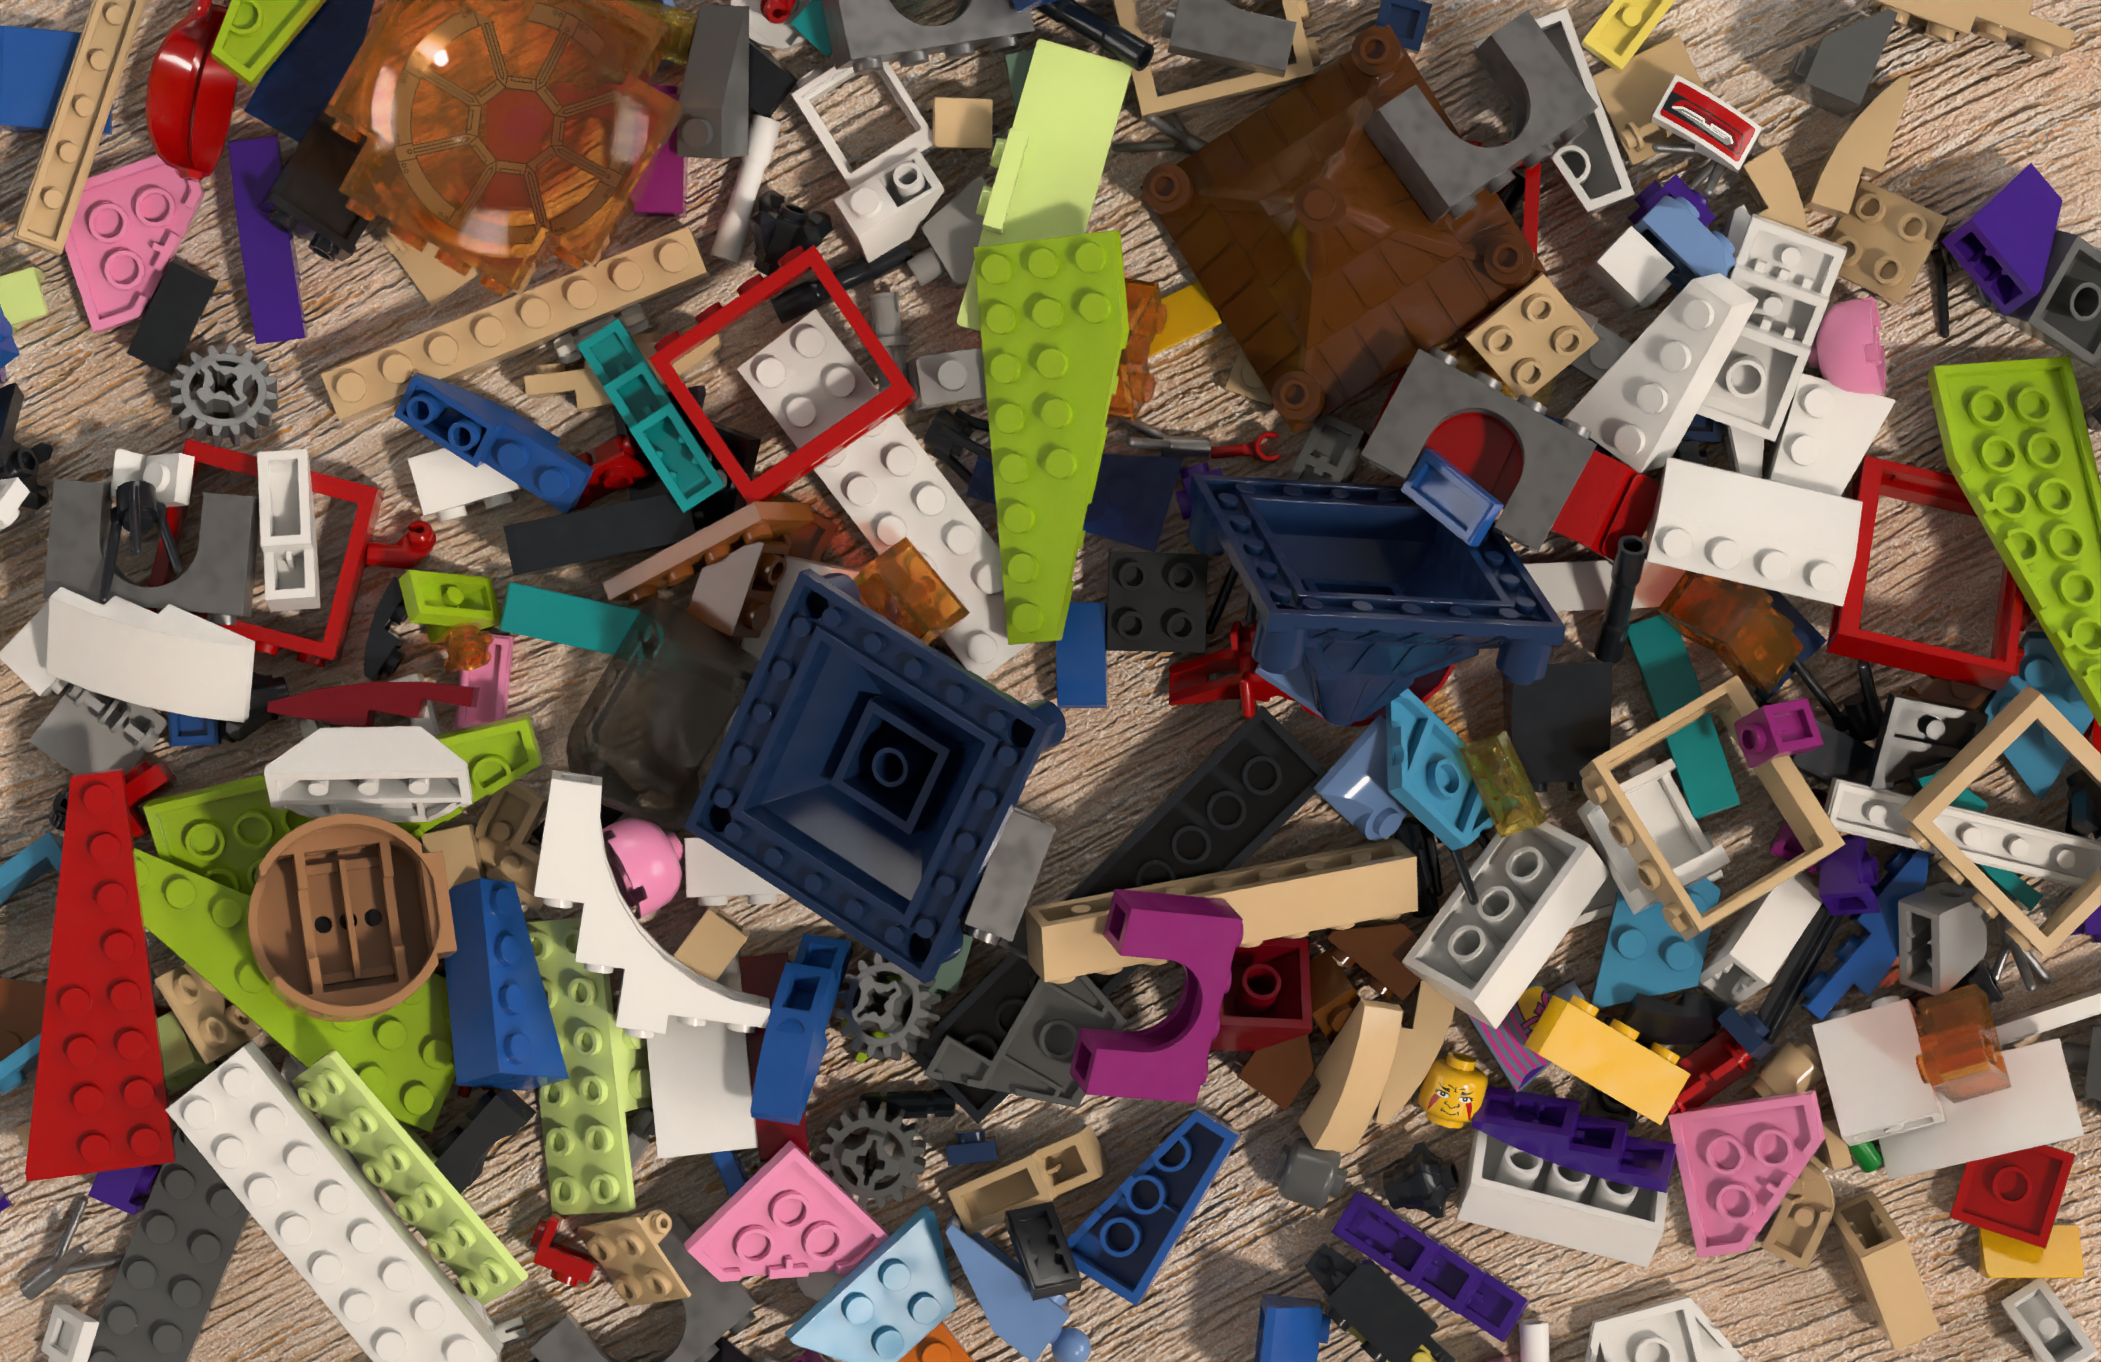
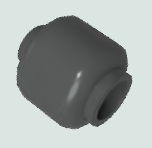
M1298 1138L1293 1142L1292 1146L1284 1144L1272 1182L1279 1184L1278 1191L1282 1198L1313 1209H1321L1326 1205L1329 1196L1339 1199L1348 1171L1339 1168L1341 1163L1340 1152L1314 1149L1308 1139Z

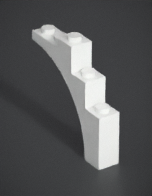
M552 770L534 896L542 897L545 905L557 908H572L573 902L583 903L575 962L584 963V969L596 973L609 974L613 973L614 968L623 969L616 1012V1027L625 1028L624 1033L632 1037L653 1038L654 1033L666 1034L668 1015L677 1016L678 1022L691 1026H705L707 1020L724 1022L727 1029L741 1033H754L756 1027L766 1028L770 1015L769 998L733 990L697 974L666 952L638 922L619 891L605 851L600 818L602 777Z

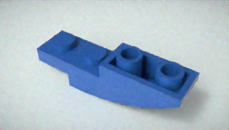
M420 373L413 375L394 414L402 422L477 468L483 463L487 464L565 514L575 509L595 470L558 447L561 440L559 437L530 420L463 388Z
M1902 846L1886 862L1884 869L1888 873L1876 887L1871 886L1872 891L1880 902V913L1851 914L1848 918L1863 931L1859 936L1851 933L1834 952V955L1838 958L1837 961L1826 973L1822 970L1817 971L1807 981L1801 991L1806 996L1800 1001L1799 1005L1812 1017L1822 1020L1851 986L1859 993L1870 996L1885 977L1899 955L1898 901L1924 890L1930 852L1914 848L1907 849Z
M803 934L794 962H786L772 1004L760 1052L750 1109L752 1118L793 1125L800 1124L828 1045L825 1030L837 999V992L840 991L853 954L850 941Z

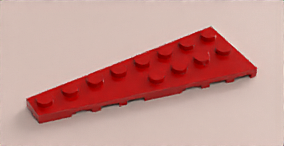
M123 768L72 774L70 779L25 1169L26 1181L172 1163L176 1160L171 1116L166 1112V1109L169 1107Z

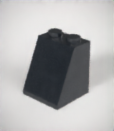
M1612 662L1548 664L1544 678L1533 681L1530 685H1518L1509 682L1502 673L1505 781L1507 783H1518V793L1548 792L1547 782H1567V791H1584L1582 787L1583 778L1579 771L1593 759L1610 750Z

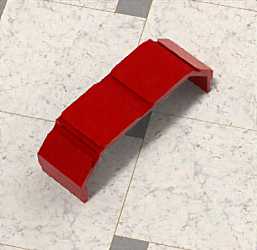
M1406 368L1400 369L1368 440L1406 373ZM1463 413L1445 420L1432 432L1417 459L1418 461L1425 448L1436 450L1504 505L1502 509L1505 508L1514 492L1523 468L1522 452L1516 436L1503 422L1482 413ZM1594 450L1550 531L1577 542L1614 562L1618 541L1621 537L1626 535L1643 537L1653 514L1660 484L1640 474L1628 465Z

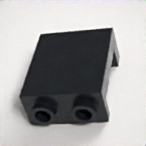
M329 102L318 110L258 208L268 214L266 220L278 230L287 234H292L295 231L309 240L310 244L308 247L318 256L334 262L335 259L342 262L353 255L357 249L355 244L393 182L401 175L393 156L391 142Z

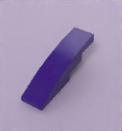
M276 134L230 140L228 146L234 200L256 344L305 338L307 336V329L299 289L301 278L293 233L287 234L272 226L266 220L268 214L258 208L284 166L279 136Z
M1487 1086L1481 1107L1473 1115L1472 1119L1473 1128L1516 1149L1557 1165L1612 1182L1667 1193L1676 1159V1144L1628 1136V1122L1580 1115L1579 1101Z
M1360 1191L1355 1193L1331 1231L1399 1278L1419 1288L1501 1342H1505L1530 1303L1529 1299Z

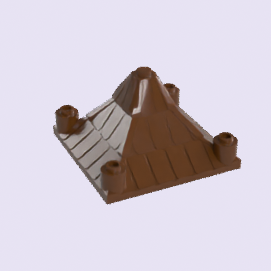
M1389 24L1385 27H1370L1363 30L1356 36L1352 44V50L1176 165L1160 164L1153 167L1146 174L1143 184L1140 186L1145 201L1159 216L1272 397L1275 409L1284 417L1296 436L1411 363L1418 349L1425 352L1430 351L1432 347H1436L1508 301L1541 272L1545 276L1548 275L1497 193L1491 195L1487 189H1484L1474 196L1478 204L1464 215L1453 220L1447 214L1432 224L1362 128L1379 108L1416 84L1449 130L1462 140Z

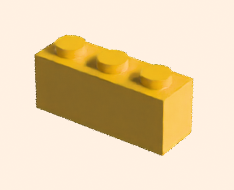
M1574 994L1569 1002L1553 995L1524 1046L1641 1115L1662 1125L1690 1076V1073L1676 1066L1680 1056L1656 1042L1653 1043L1650 1050L1635 1042L1640 1034L1638 1031L1615 1018L1610 1026L1594 1018L1599 1009Z

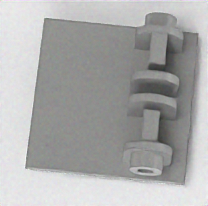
M72 684L28 741L73 774L123 768L124 775L132 770L146 751L149 753L160 739L159 734L168 724V720L152 708L95 693Z

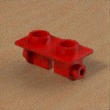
M620 434L614 439L595 447L596 464L594 465L592 455L588 452L576 456L577 459L595 470L574 510L586 508L592 502L617 490L626 489L634 482L652 474L648 467L636 460V454L640 453L641 447L633 435L626 436Z
M1726 1029L1720 1031L1677 1062L1676 1066L1690 1073V1076L1668 1114L1672 1115L1677 1110L1683 1113L1686 1111V1108L1700 1107L1756 1067L1751 1061V1055L1746 1052Z

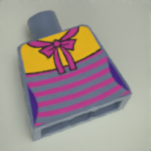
M1533 979L1497 1029L1464 1012L1506 1080L1516 1092L1524 1089L1552 1063L1524 1046L1552 996L1555 995L1569 1002L1574 994L1587 1002L1574 981L1548 995L1541 982Z

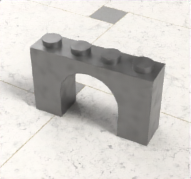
M821 0L836 70L853 67L855 75L883 69L882 62L899 60L900 67L920 65L929 61L928 55L945 53L946 60L960 59L974 55V48L990 45L992 53L1009 51L1020 47L1019 40L1035 31L1031 9L1017 13L1013 0H959L952 19L947 24L940 26H925L907 19L894 8L890 0Z
M1179 0L1177 10L1171 8L1166 10L1161 37L1170 39L1168 53L1284 78L1297 22L1245 11L1233 6L1226 0Z
M1528 10L1492 33L1474 52L1503 92L1510 105L1513 116V130L1508 144L1484 148L1461 140L1449 130L1416 84L1379 108L1362 126L1432 224L1447 214L1453 220L1464 215L1478 204L1474 196L1484 189H1487L1491 195L1498 192L1515 179L1512 170L1522 163L1528 170L1539 164L1552 153L1549 145L1559 138L1564 145L1573 141L1589 128L1585 119L1598 108V105Z
M1432 347L1429 353L1418 349L1363 449L1361 459L1405 482L1430 435L1445 420L1463 413H1482L1497 418L1516 436L1522 452L1523 468L1520 480L1493 531L1537 554L1597 446L1596 443L1588 440L1592 432L1565 418L1562 425L1544 416L1547 408L1521 394L1517 401L1499 392L1503 384L1487 374L1476 371L1473 377L1455 368L1458 363L1456 358L1438 348Z
M54 479L43 598L49 599L55 591L63 587L100 603L101 578L111 521L110 509L112 508V499L110 498V484ZM203 492L198 550L187 571L166 585L145 587L130 580L115 565L109 600L116 595L141 607L157 608V614L168 604H171L184 611L207 613L206 620L214 624L236 626L237 616L251 617L260 523L259 498Z
M1015 806L990 856L982 877L972 893L969 904L959 921L960 926L969 932L968 935L992 945H997L999 938L1012 942L1055 833V826L1040 820L1041 817L1039 815Z
M678 1213L671 1219V1230L658 1245L691 1293V1296L682 1299L686 1312V1327L680 1342L669 1354L655 1362H708L719 1351L714 1343L728 1330L733 1336H736L756 1318L751 1309L757 1305V1299L741 1281L720 1282L687 1252L683 1243L696 1231ZM569 1312L535 1341L529 1349L540 1362H621L608 1355Z

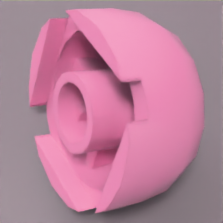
M1874 297L1840 302L1825 311L1817 330L1816 338H1814L1811 346V352L1808 357L1810 368H1820L1824 380L1830 381L1832 385L1847 392L1877 395L1884 394L1883 391H1886L1884 346H1881L1879 330H1882L1878 306Z
M628 818L603 828L604 844L610 856L608 861L617 886L629 907L637 906L635 912L637 920L670 902L678 892L682 879L679 861L685 859V851L675 833L671 832L665 835L657 824L644 818Z

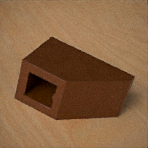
M755 540L702 568L686 615L732 637L759 638L762 629L769 621L771 614L770 605L777 585L786 572V559L791 545L777 541Z
M1399 921L1357 925L1344 930L1330 928L1324 935L1325 938L1333 943L1328 949L1331 955L1349 970L1356 962L1371 975L1365 983L1387 1001L1393 994L1404 1001L1421 980L1402 963L1419 937Z
M1326 950L1310 961L1312 1017L1331 1045L1357 1006L1360 997L1329 950Z
M1308 1034L1253 1052L1239 1051L1234 1059V1062L1240 1065L1235 1072L1236 1076L1284 1110L1288 1109L1314 1071Z

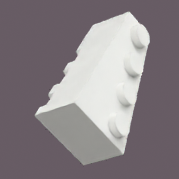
M1564 8L1535 19L1598 105V108L1585 119L1589 126L1585 132L1564 145L1560 138L1549 145V148L1552 150V153L1548 156L1588 216L1634 199L1633 188L1568 9ZM1487 38L1482 39V40L1477 41V42H1474L1473 44H1474L1475 50H1476Z
M1721 273L1692 279L1565 418L1592 432L1590 435L1592 440L1640 474L1664 467L1666 458L1672 457L1759 300Z
M1802 373L1775 442H1772L1762 478L1841 496L1896 400L1876 394L1847 392L1832 385L1828 380Z

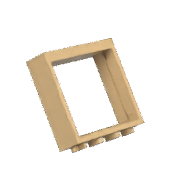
M1111 0L1117 25L1143 39L1134 0ZM1280 0L1284 19L1297 22L1291 46L1295 63L1287 65L1284 78L1256 72L1157 96L1150 63L1142 71H1136L1132 68L1130 79L1141 122L1146 121L1149 114L1163 117L1171 113H1179L1301 83L1315 74L1313 66L1321 65L1315 37L1306 38L1302 23L1303 18L1309 17L1306 0Z
M1738 675L1593 759L1579 771L1583 778L1582 787L1587 797L1593 804L1600 805L1610 821L1608 826L1612 837L1619 846L1628 849L1636 862L1635 870L1639 880L1648 890L1655 892L1663 905L1662 913L1665 921L1674 932L1682 935L1685 942L1845 845V842L1790 756L1774 758L1760 767L1753 768L1805 852L1700 914L1610 772L1611 770L1713 710L1717 711L1741 749L1734 723L1757 710L1758 706Z
M2027 685L1899 813L1911 824L1905 832L1925 852L1933 846L1944 857L1938 865L1958 885L1966 879L1978 891L1972 897V900L1987 915L1994 919L2000 913L2011 924L2005 933L2026 953L2034 947L2047 958L2101 905V867L2037 928L1932 822L2034 721L2101 788V754L2040 692Z

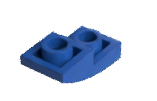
M1075 602L1069 605L1062 640L1056 641L1057 706L1060 709L1107 708L1106 602Z

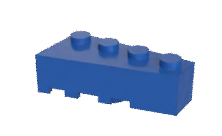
M478 878L451 887L449 889L457 951L449 958H444L456 1085L528 1091L569 1079L515 882Z
M1196 1109L1067 1239L1077 1269L1135 1306L1140 1304L1243 1133L1204 1109Z

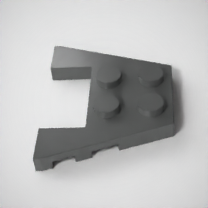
M1024 910L1012 942L1002 938L999 945L1028 961L1026 913ZM1087 974L1076 976L1073 981L1064 984L1044 982L1039 977L993 1059H989L946 1034L924 1075L931 1079L946 1080L966 1084L971 1087L990 1089L1078 1108L1085 1093L1069 1072L1080 1028L1122 1031L1127 1023V1019Z

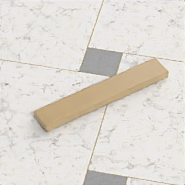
M92 0L12 236L13 240L57 256L62 254L147 0Z

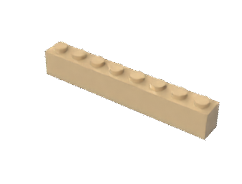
M687 226L321 374L338 419L345 423H350L400 403L413 375L416 373L450 383L554 341L556 338L569 332L574 333L578 331L577 329L613 314L615 316L621 314L620 311L638 304L641 306L708 279L711 275L694 233Z
M1392 839L1125 890L1225 899L1243 919L1244 932L1239 947L1250 948L1261 945L1263 940L1279 937L1297 939L1307 936L1310 931L1326 928L1344 930L1353 927L1357 922L1372 919L1391 921L1399 918L1401 914L1418 911L1417 856L1401 841ZM1114 892L1025 908L1028 963L1044 982L1064 984L1073 981L1076 976L1092 973L1110 975L1122 971L1123 967L1138 964L1156 966L1165 964L1169 960L1120 956L1106 940L1103 934Z

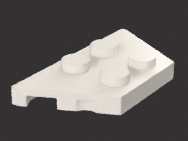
M1688 1295L1592 1320L1584 1362H1746Z

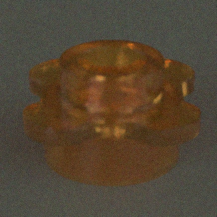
M463 626L452 631L444 641V647L448 653V658L443 663L445 669L448 672H457L460 669L471 671L486 665L492 658L488 651L489 645L494 640L492 634L488 631H481L476 626Z

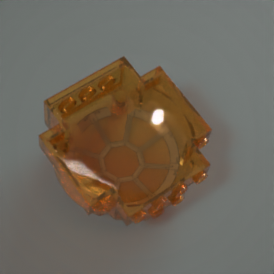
M387 0L324 110V113L335 121L331 127L333 131L356 144L359 143L361 138L366 141L338 190L345 197L349 198L345 207L370 222L374 220L376 214L393 224L390 233L395 235L397 239L420 252L424 250L426 244L437 250L434 258L439 260L441 264L464 277L467 276L470 269L482 275L478 283L502 297H506L509 290L521 296L536 269L545 267L552 255L579 270L584 262L596 268L618 227L629 216L643 196L653 175L657 159L685 111L682 103L649 85L659 64L673 42L668 25L624 0Z

